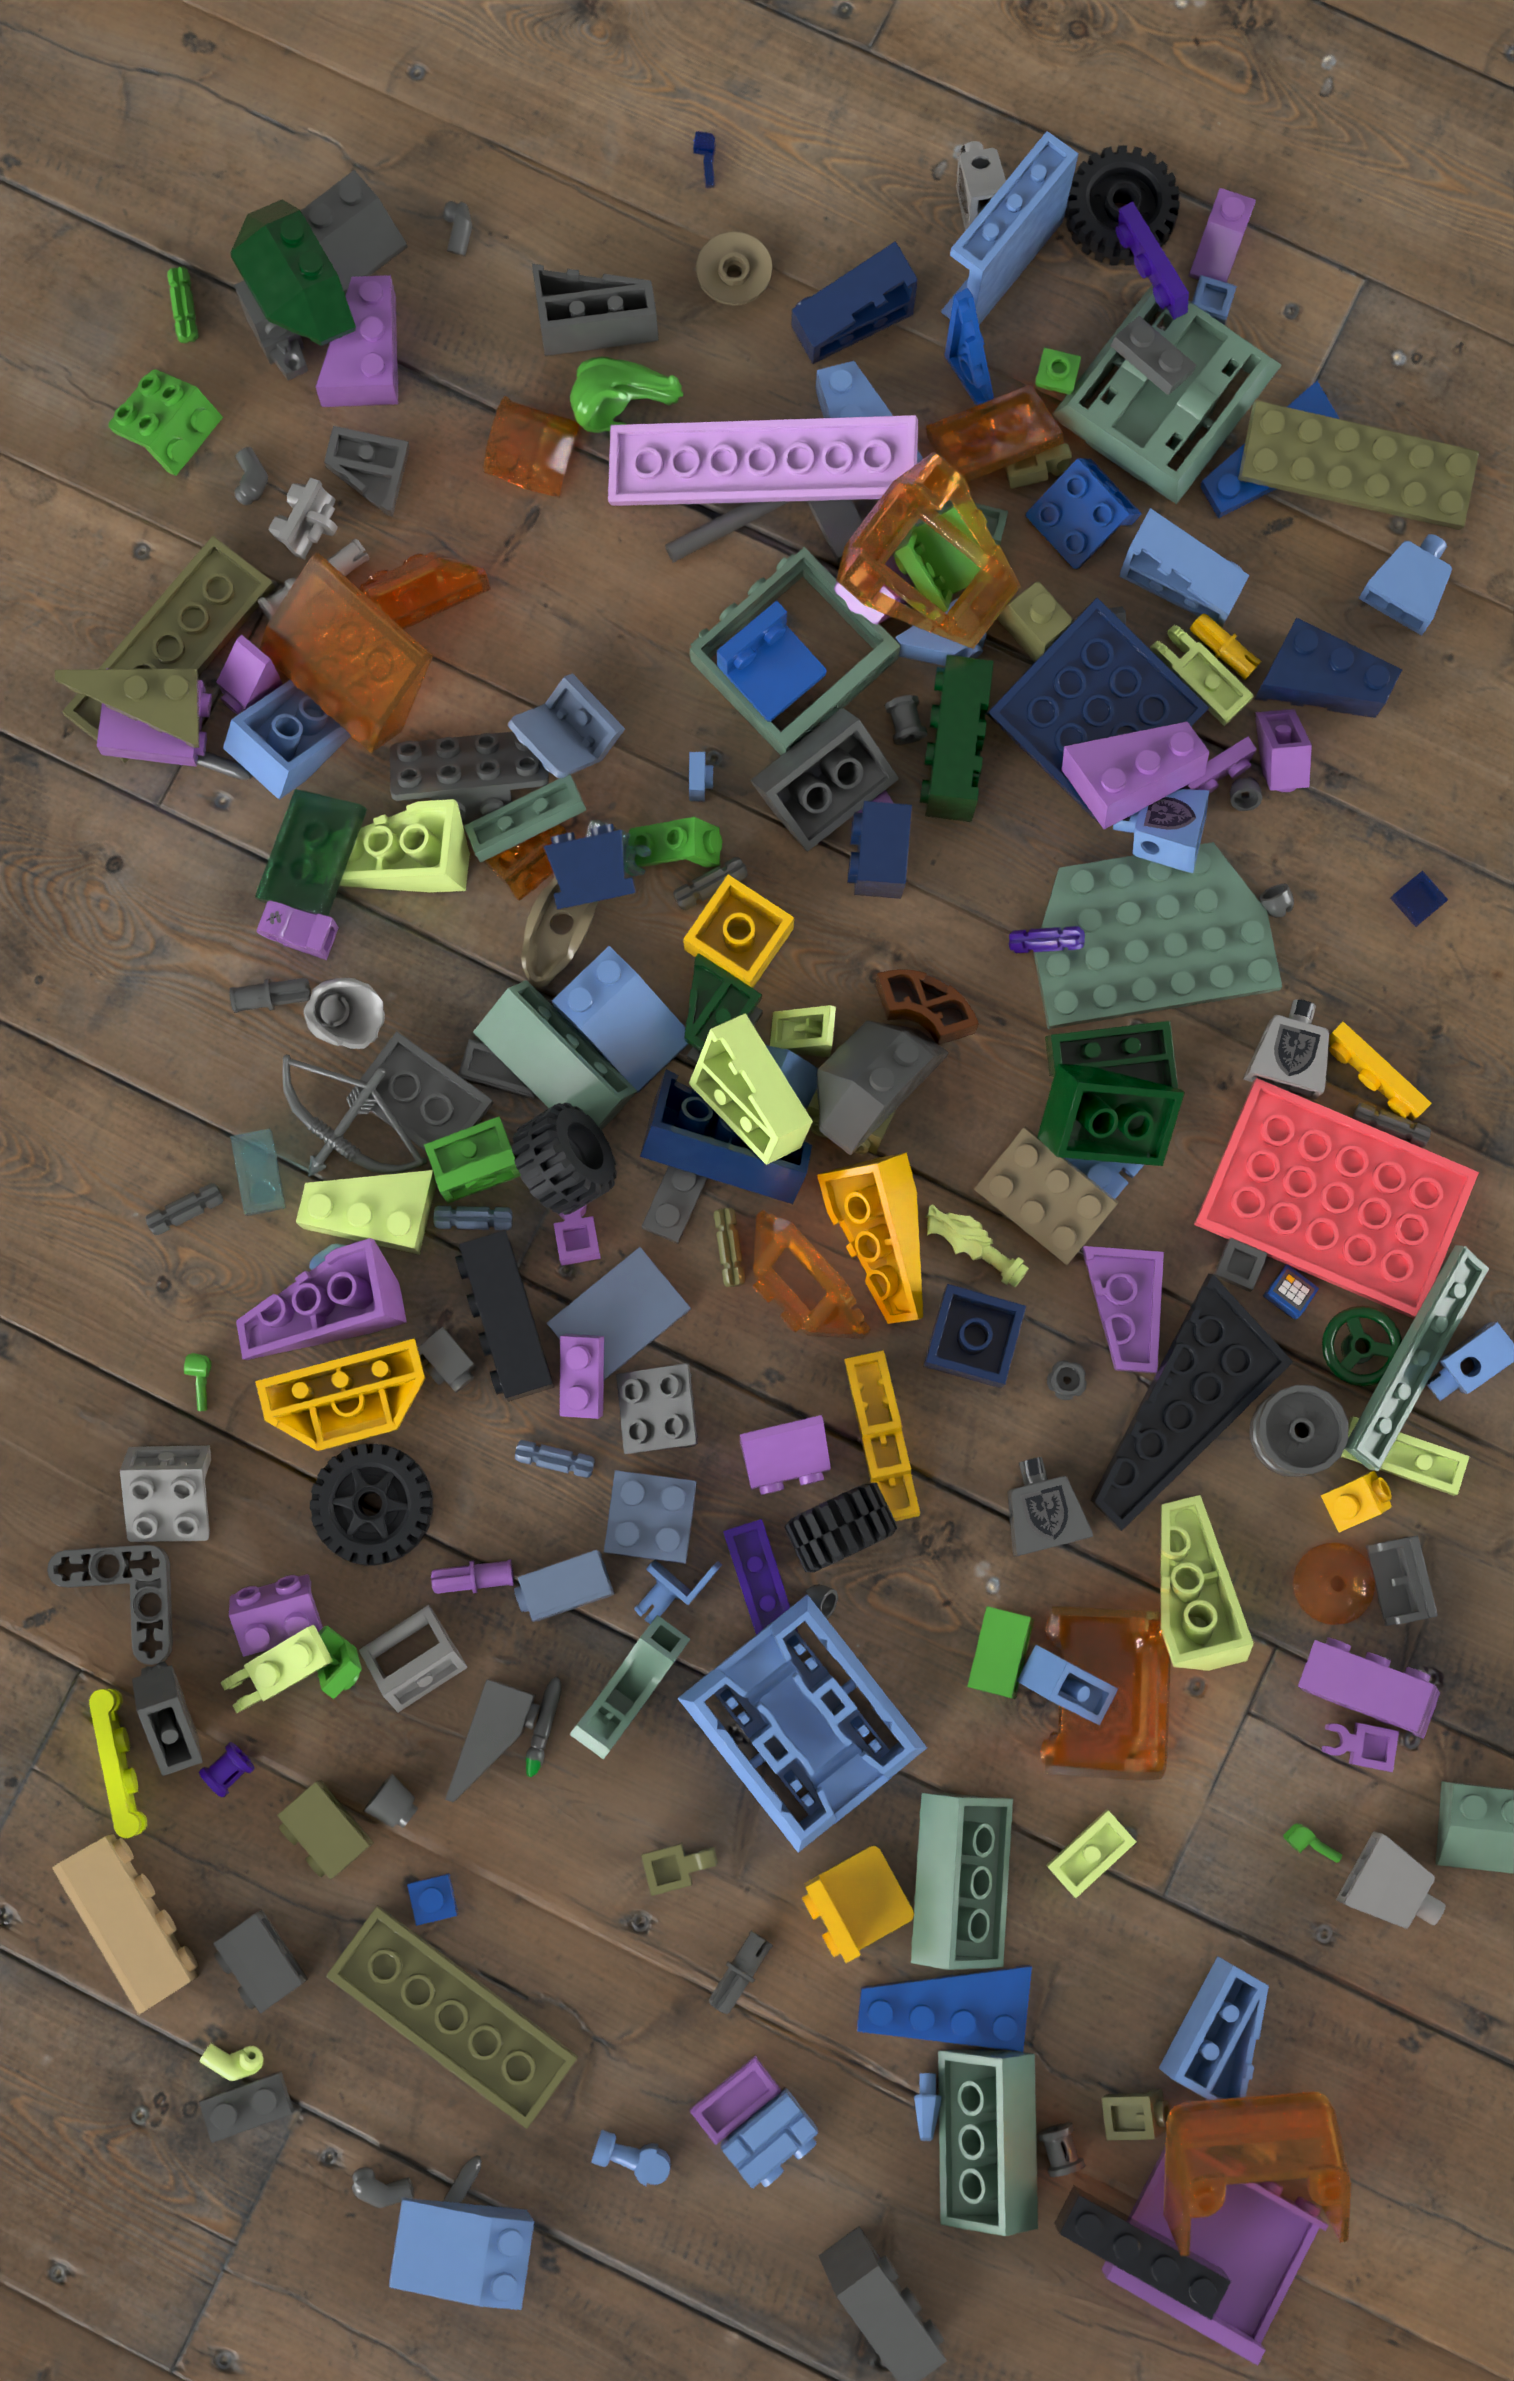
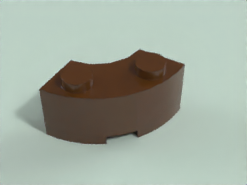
M897 969L877 973L875 985L887 1020L906 1019L919 1023L931 1033L938 1045L976 1033L979 1023L975 1013L965 998L951 985L948 986L940 980L928 976L927 973L915 970Z

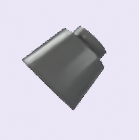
M391 1774L370 1799L363 1812L391 1828L396 1824L403 1828L416 1813L418 1807L413 1804L415 1797Z

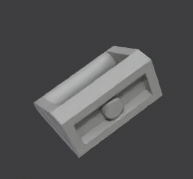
M429 1605L359 1649L383 1697L397 1712H400L468 1668ZM427 1624H430L439 1644L386 1677L375 1658Z

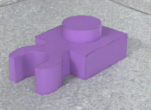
M587 1205L568 1215L558 1214L565 1221L554 1223L561 1266L601 1259L593 1216L582 1218L586 1212Z
M1329 1723L1325 1725L1326 1730L1338 1733L1340 1742L1336 1747L1322 1746L1324 1753L1338 1756L1346 1751H1350L1349 1764L1393 1772L1399 1731L1355 1723L1354 1733L1350 1734L1340 1724Z

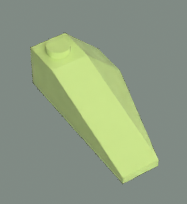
M454 799L418 801L407 805V810L387 817L384 814L373 819L374 823L354 831L348 828L309 843L307 845L303 881L306 884L430 893L466 891L470 852L457 801Z

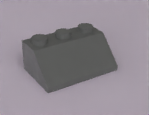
M355 170L301 210L336 270L345 294L352 277L372 275L407 248V243L380 199Z
M842 707L750 781L772 812L804 850L808 852L851 818L854 812L861 810L864 801L875 799L895 783L899 777L860 719Z

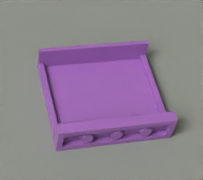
M1172 2132L1129 2217L1224 2270L1231 2283L1212 2321L1105 2261L1102 2271L1108 2280L1258 2366L1265 2352L1261 2342L1319 2228L1326 2231L1329 2225L1318 2216L1321 2209L1308 2200L1298 2196L1294 2202L1281 2195L1284 2188L1266 2176L1260 2175L1257 2181L1244 2173L1246 2166L1233 2157L1224 2153L1220 2160L1206 2152L1209 2145L1198 2137L1186 2132L1184 2138Z

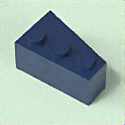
M893 242L813 296L802 299L792 309L791 327L812 364L913 315L918 279L897 242Z

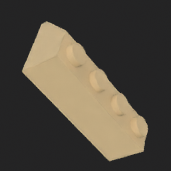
M111 1834L53 1866L52 1869L138 2015L196 1979L198 1975L194 1969L198 1967V1964L187 1946L181 1948L173 1935L176 1931V1926L170 1915L164 1909L159 1911L151 1898L155 1895V1891L148 1878L144 1874L138 1876L130 1861L134 1859V1856L128 1844L123 1838L117 1840L115 1835Z

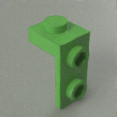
M690 817L631 828L629 830V865L631 867L639 868L685 859L706 868L720 866V851L722 849L720 827L699 818Z

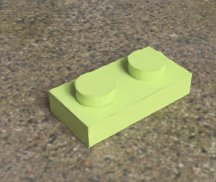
M1106 1809L1046 1866L1072 1896L1077 1898L1128 1851L1136 1841L1111 1812Z

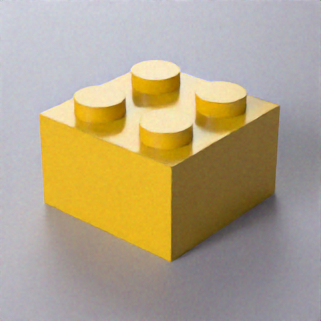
M728 874L684 937V950L694 957L698 953L748 986L754 988L793 931L794 917Z

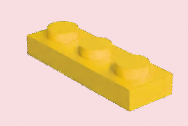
M1342 1022L1329 1035L1330 1047L1328 1049L1330 1053L1341 1063H1349L1359 1072L1358 1078L1367 1088L1372 1091L1379 1090L1389 1100L1387 1104L1395 1114L1403 1118L1408 1117L1413 1121L1432 1104L1346 1023Z

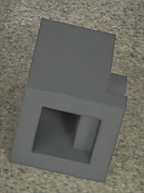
M443 1327L418 1347L421 1362L426 1358L429 1361L424 1366L425 1370L438 1385L446 1381L456 1393L474 1379L471 1372L477 1366Z

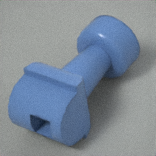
M601 2130L591 2163L606 2167L609 2160L633 2170L638 2181L644 2186L647 2183L661 2184L667 2179L670 2172V2157L666 2151L658 2148V2144H646L640 2149L615 2143V2134Z

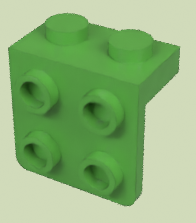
M155 369L139 381L138 387L127 401L117 408L108 426L115 434L145 447L167 472L177 476L222 420L223 416L196 386Z
M968 500L960 501L902 532L894 554L899 570L904 575L908 574L915 584L914 590L917 599L923 607H929L934 617L948 611L954 593L1003 568L1005 562L1004 556L973 504Z

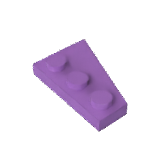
M1083 1246L1084 1259L1114 1369L1116 1371L1157 1373L1164 1252Z

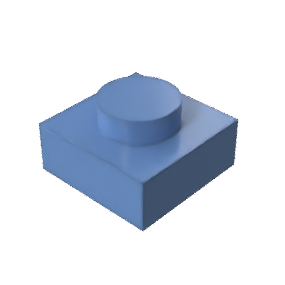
M689 752V801H705V789H713V765H706L705 752Z

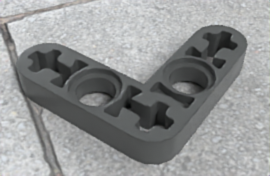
M137 1545L64 1550L52 1556L48 1563L47 1572L51 1581L57 1586L74 1588L130 1584L131 1635L134 1656L138 1661L149 1665H155L168 1659L172 1652L173 1634L170 1561L165 1550L158 1546ZM132 1552L131 1561H140L147 1559V1553L151 1552L152 1558L159 1559L160 1565L153 1568L152 1575L149 1576L147 1569L132 1568L130 1569L132 1577L127 1578L129 1562L126 1553ZM112 1554L119 1560V1571L114 1577L105 1578L99 1573L98 1563L105 1555ZM91 1555L88 1565L91 1580L86 1581L88 1572L71 1573L70 1580L66 1581V1575L59 1574L58 1567L65 1565L66 1558L69 1557L71 1564L80 1565L87 1564L85 1556ZM148 1593L157 1594L162 1601L160 1612L152 1617L143 1614L140 1608L143 1596ZM163 1621V1629L154 1628L155 1641H162L163 1647L155 1652V1658H151L150 1651H143L142 1648L143 1643L150 1640V1629L141 1630V1622L157 1623Z

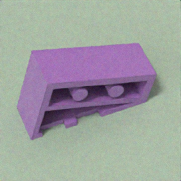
M391 275L352 277L346 293V299L356 325V331L330 342L315 387L321 406L398 404L396 295Z
M1183 722L1064 746L1062 771L1105 830L1203 777L1206 771L1209 750L1190 724Z

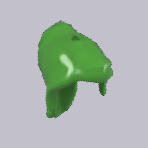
M602 356L590 358L580 364L577 369V380L571 390L570 402L577 423L587 432L601 433L610 431L611 425H628L614 422L613 419L623 412L630 400L648 398L670 406L672 403L677 404L679 397H682L684 394L681 390L682 385L679 383V379L674 375L668 377L641 364Z

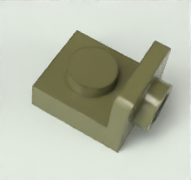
M1161 2088L1152 2089L1147 2093L1106 2094L1101 2097L1107 2141L1155 2140L1167 2131L1171 2120V2112L1168 2101L1164 2100Z

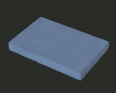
M639 1247L549 1320L547 1325L559 1340L560 1336L564 1334L604 1336L605 1381L687 1314L691 1308L642 1248Z

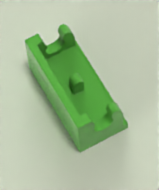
M987 1606L967 1687L1016 1699L1020 1684L1017 1680L1024 1667L1035 1619Z

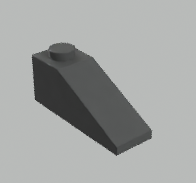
M492 1679L486 1680L445 1800L456 1801L523 1735L525 1727L533 1729L540 1709V1705L534 1704L536 1694Z

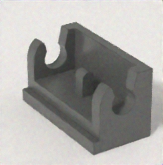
M1418 1535L1366 1546L1385 1626L1399 1625L1438 1616Z

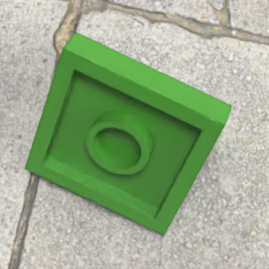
M500 1116L424 1144L436 1176L434 1178L437 1186L448 1204L521 1176L516 1168L515 1156L512 1153V1147Z

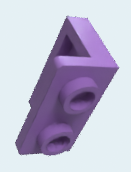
M308 1574L285 1576L276 1583L262 1587H245L230 1596L229 1618L243 1657L270 1650L309 1626L315 1625L318 1632L323 1628L311 1593V1580Z

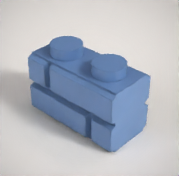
M784 2088L777 2096L722 2140L721 2149L752 2189L760 2182L764 2187H767L784 2172L780 2166L792 2155L797 2160L802 2158L817 2144L813 2137L818 2134V2128L790 2091Z

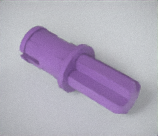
M510 1559L476 1565L474 1561H470V1565L434 1569L431 1573L432 1589L437 1594L471 1589L473 1593H478L480 1588L504 1585L513 1586L512 1561Z

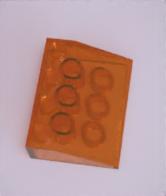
M318 552L311 556L270 619L259 650L267 655L273 664L297 688L306 693L327 715L331 716L354 740L362 744L370 753L402 732L433 658L426 649Z

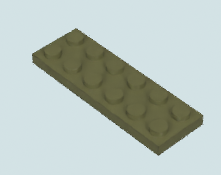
M1257 400L1252 406L1238 480L1460 530L1465 527L1479 451Z
M212 536L99 669H197L199 677L259 607L257 600L261 597L266 598L275 588L274 583ZM77 693L62 712L69 720L97 741L102 703L84 694L82 696ZM118 757V758L121 759L124 763H126V762L128 761V759H129V758H121V757Z
M379 1905L374 1909L326 1975L327 1978L526 2129H528L578 2058L576 2054Z

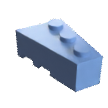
M855 361L817 370L816 393L824 418L893 416ZM918 450L916 477L920 476L923 460Z
M1150 508L1128 549L1119 577L1197 616L1203 613L1207 614L1223 628L1249 575L1239 565L1226 560Z

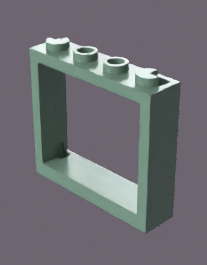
M805 547L796 555L792 554L787 559L784 557L778 563L777 571L767 580L761 578L754 583L748 591L749 596L739 605L733 603L728 606L720 615V622L710 631L707 628L700 631L699 637L691 643L692 647L690 648V662L780 755H783L839 709L849 704L899 659L900 652L898 642L880 624H873L862 614L854 613L848 608L846 601L834 590L837 580ZM804 577L873 650L780 732L772 722L764 719L711 658L721 646L766 610L798 580Z

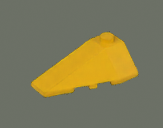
M907 1152L879 1157L818 1174L817 1177L827 1214L833 1225L839 1223L847 1237L849 1244L845 1247L852 1258L858 1257L867 1274L865 1283L887 1323L923 1318L917 1190Z

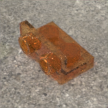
M558 824L485 860L484 863L508 886L517 900H522L554 873L543 846L552 844V836L566 834L567 831Z

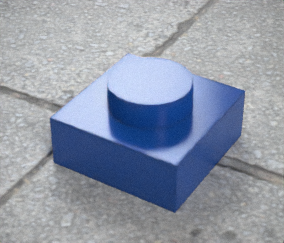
M449 1873L407 1884L416 1926L458 1915Z

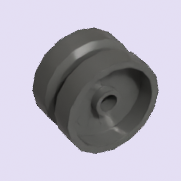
M1294 1385L1269 1395L1257 1406L1250 1421V1443L1256 1457L1268 1470L1284 1477H1304L1328 1469L1342 1456L1348 1442L1349 1423L1343 1407L1329 1392L1312 1385ZM1297 1425H1301L1304 1430L1299 1435L1300 1438L1294 1432V1428Z

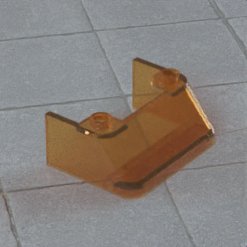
M1302 2092L1181 2103L1170 2111L1166 2121L1163 2215L1181 2256H1190L1191 2218L1207 2217L1216 2213L1224 2204L1226 2185L1307 2178V2190L1311 2198L1322 2206L1339 2241L1348 2242L1351 2180L1337 2114L1327 2096L1320 2092Z

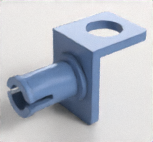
M654 1560L646 1570L655 1577L657 1583L643 1600L635 1606L634 1610L641 1617L653 1604L654 1608L644 1619L651 1624L657 1615L661 1616L675 1598L681 1599L685 1604L689 1605L720 1569L722 1564L717 1561L691 1591L659 1562Z

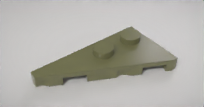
M197 669L55 670V681L67 686L68 689L82 696L84 694L105 704L106 707L135 721L139 720L146 723L154 730L161 733L165 732L182 740L190 747L200 748Z

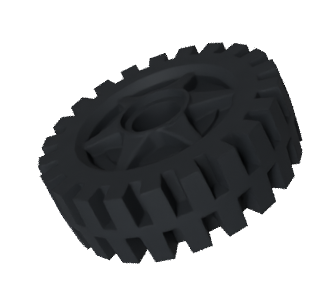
M1119 145L1114 153L1112 147L1104 148L1101 156L1097 152L1089 156L1088 161H1083L1079 165L1077 172L1074 173L1065 211V218H1067L1066 227L1068 232H1073L1072 240L1076 245L1082 243V252L1088 256L1093 251L1095 253L1094 260L1101 263L1104 257L1110 258L1109 265L1118 266L1119 260H1124L1125 266L1134 264L1135 256L1129 247L1125 249L1121 245L1116 234V227L1119 226V208L1115 203L1127 205L1133 202L1161 247L1167 243L1174 229L1180 205L1179 186H1175L1176 178L1173 172L1167 174L1168 165L1163 160L1158 164L1155 163V154L1149 151L1146 157L1141 156L1143 148L1134 146L1132 153L1127 152V145Z
M360 1444L347 1448L337 1456H333L327 1462L328 1464L320 1470L317 1475V1481L313 1484L311 1490V1520L317 1530V1535L333 1553L352 1563L381 1565L404 1557L422 1541L433 1516V1493L426 1474L409 1455L387 1445ZM377 1493L382 1499V1508L376 1515L367 1516L362 1509L363 1499L368 1494Z

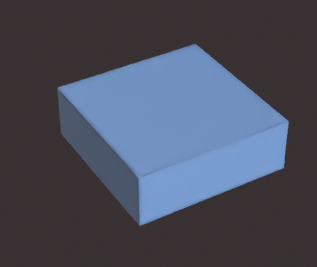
M1200 275L1192 303L1225 325L1237 286Z

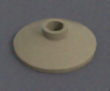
M737 231L721 233L711 238L699 252L696 262L697 279L704 292L715 301L727 305L746 304L757 299L767 289L772 277V259L765 245L754 236ZM731 271H738L741 274V276L738 278H731L728 276V273Z

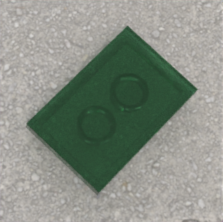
M295 789L255 898L264 903L268 901L278 902L314 915L322 914L328 916L367 809L362 804Z

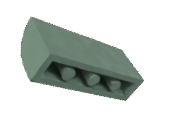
M527 980L509 987L473 1031L548 1108L558 1103H570L573 1107L577 1106L586 1115H589L601 1130L623 1109L637 1092Z

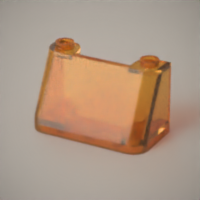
M1052 1606L1051 1615L1048 1616L1046 1622V1634L1056 1648H1061V1658L1118 1688V1691L1100 1725L1059 1705L1058 1731L1052 1732L1049 1738L1043 1741L1041 1747V1760L1045 1764V1774L1135 1781L1162 1779L1166 1771L1168 1755L1171 1658L1160 1629V1612Z

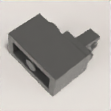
M243 280L235 284L234 287L246 319L270 365L275 363L287 380L306 373L308 368L302 353L304 345L301 336L269 322L246 282Z
M164 1661L157 1663L156 1666H148L141 1669V1676L132 1679L136 1711L162 1776L202 1763L198 1734L173 1666H167Z

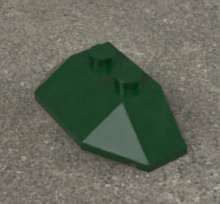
M279 200L247 214L230 253L233 262L266 319L295 334L311 338L312 342L321 346L356 331V325L339 276L301 210L284 200Z

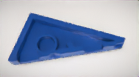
M966 288L954 295L944 356L983 416L995 409L996 404L983 347L984 339L980 332L973 295Z

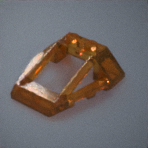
M937 452L931 453L892 482L846 543L836 579L840 585L864 606L971 649L975 648L1021 587L1000 545H996L986 526V523H988L986 518L973 502L969 494L971 490L966 480ZM948 499H950L980 546L935 510H941ZM919 518L981 568L947 614L885 565ZM885 584L917 611L879 592Z
M761 1210L756 1215L753 1276L757 1282L753 1284L754 1289L767 1303L773 1299L784 1310L779 1316L794 1333L801 1329L807 1336L864 1339L871 1329L862 1320L864 1318L862 1311L858 1307L854 1310L852 1309L857 1301L849 1285L792 1222L781 1217L777 1219L774 1214H768L765 1210ZM786 1248L827 1292L812 1311L807 1308L772 1269Z

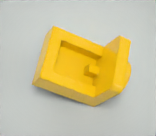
M1374 1470L1321 1495L1338 1532L1374 1518L1392 1507L1390 1502L1392 1496L1389 1486L1383 1478H1378Z

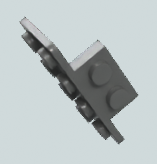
M514 732L405 741L395 743L390 747V791L392 799L396 801L431 798V800L454 799L458 803L463 824H469L513 802L512 789L542 787L549 783V772L531 750L519 742Z

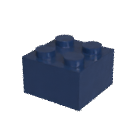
M864 801L861 813L854 812L850 844L858 845L857 852L851 851L847 883L855 884L854 895L901 899L907 877L912 805Z
M947 1284L943 1292L923 1367L1002 1388L1006 1383L1026 1306Z

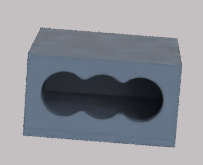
M598 1550L518 1577L520 1586L514 1588L521 1612L529 1611L532 1621L537 1622L615 1595L602 1554Z

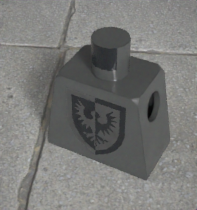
M1042 1457L1019 1462L1024 1486L1008 1491L1014 1557L1093 1537L1092 1530L1068 1478L1062 1476L1048 1480Z

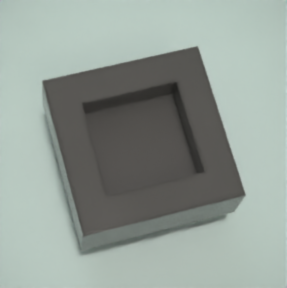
M1229 1238L1214 1275L1218 1279L1251 1292L1254 1289L1268 1253Z

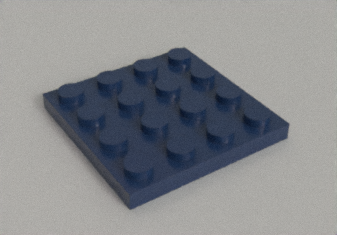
M1096 598L987 712V715L1099 823L1062 771L1064 746L1188 722L1192 727L1209 707L1107 606Z

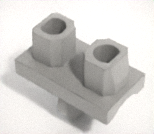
M310 477L306 485L293 483L287 493V503L293 510L289 518L282 515L275 516L269 531L294 556L305 559L313 542L317 543L322 533L329 536L335 535L338 527L330 518L335 511L333 505L336 499L323 489L322 483L317 479Z

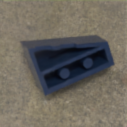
M1296 617L1254 699L1291 702V705L1301 707L1304 704L1325 707L1327 711L1376 718L1386 704L1402 669Z

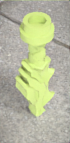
M934 1205L928 1207V1212L925 1218H928L927 1236L930 1234L942 1235L952 1245L955 1255L965 1252L970 1255L972 1260L982 1258L1002 1272L1001 1276L1003 1278L1001 1282L1006 1285L1011 1284L1013 1287L1019 1284L1029 1270L1023 1264L1024 1260L1020 1257L1016 1260L1013 1258L1010 1260L990 1246L993 1244V1239L988 1237L986 1230H982L980 1222L975 1221L971 1216L953 1213L944 1214Z

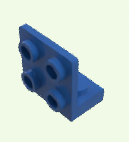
M1077 458L1026 512V517L1074 569H1079L1120 526L1132 525L1142 515L1099 466L1089 458Z
M777 600L717 650V667L768 722L775 719L825 677L827 673L826 668L787 626V611Z

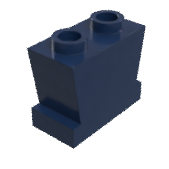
M613 824L590 828L591 836L575 839L574 832L552 836V844L543 846L561 890L559 893H554L557 909L637 893L634 878H626L623 830L615 831Z

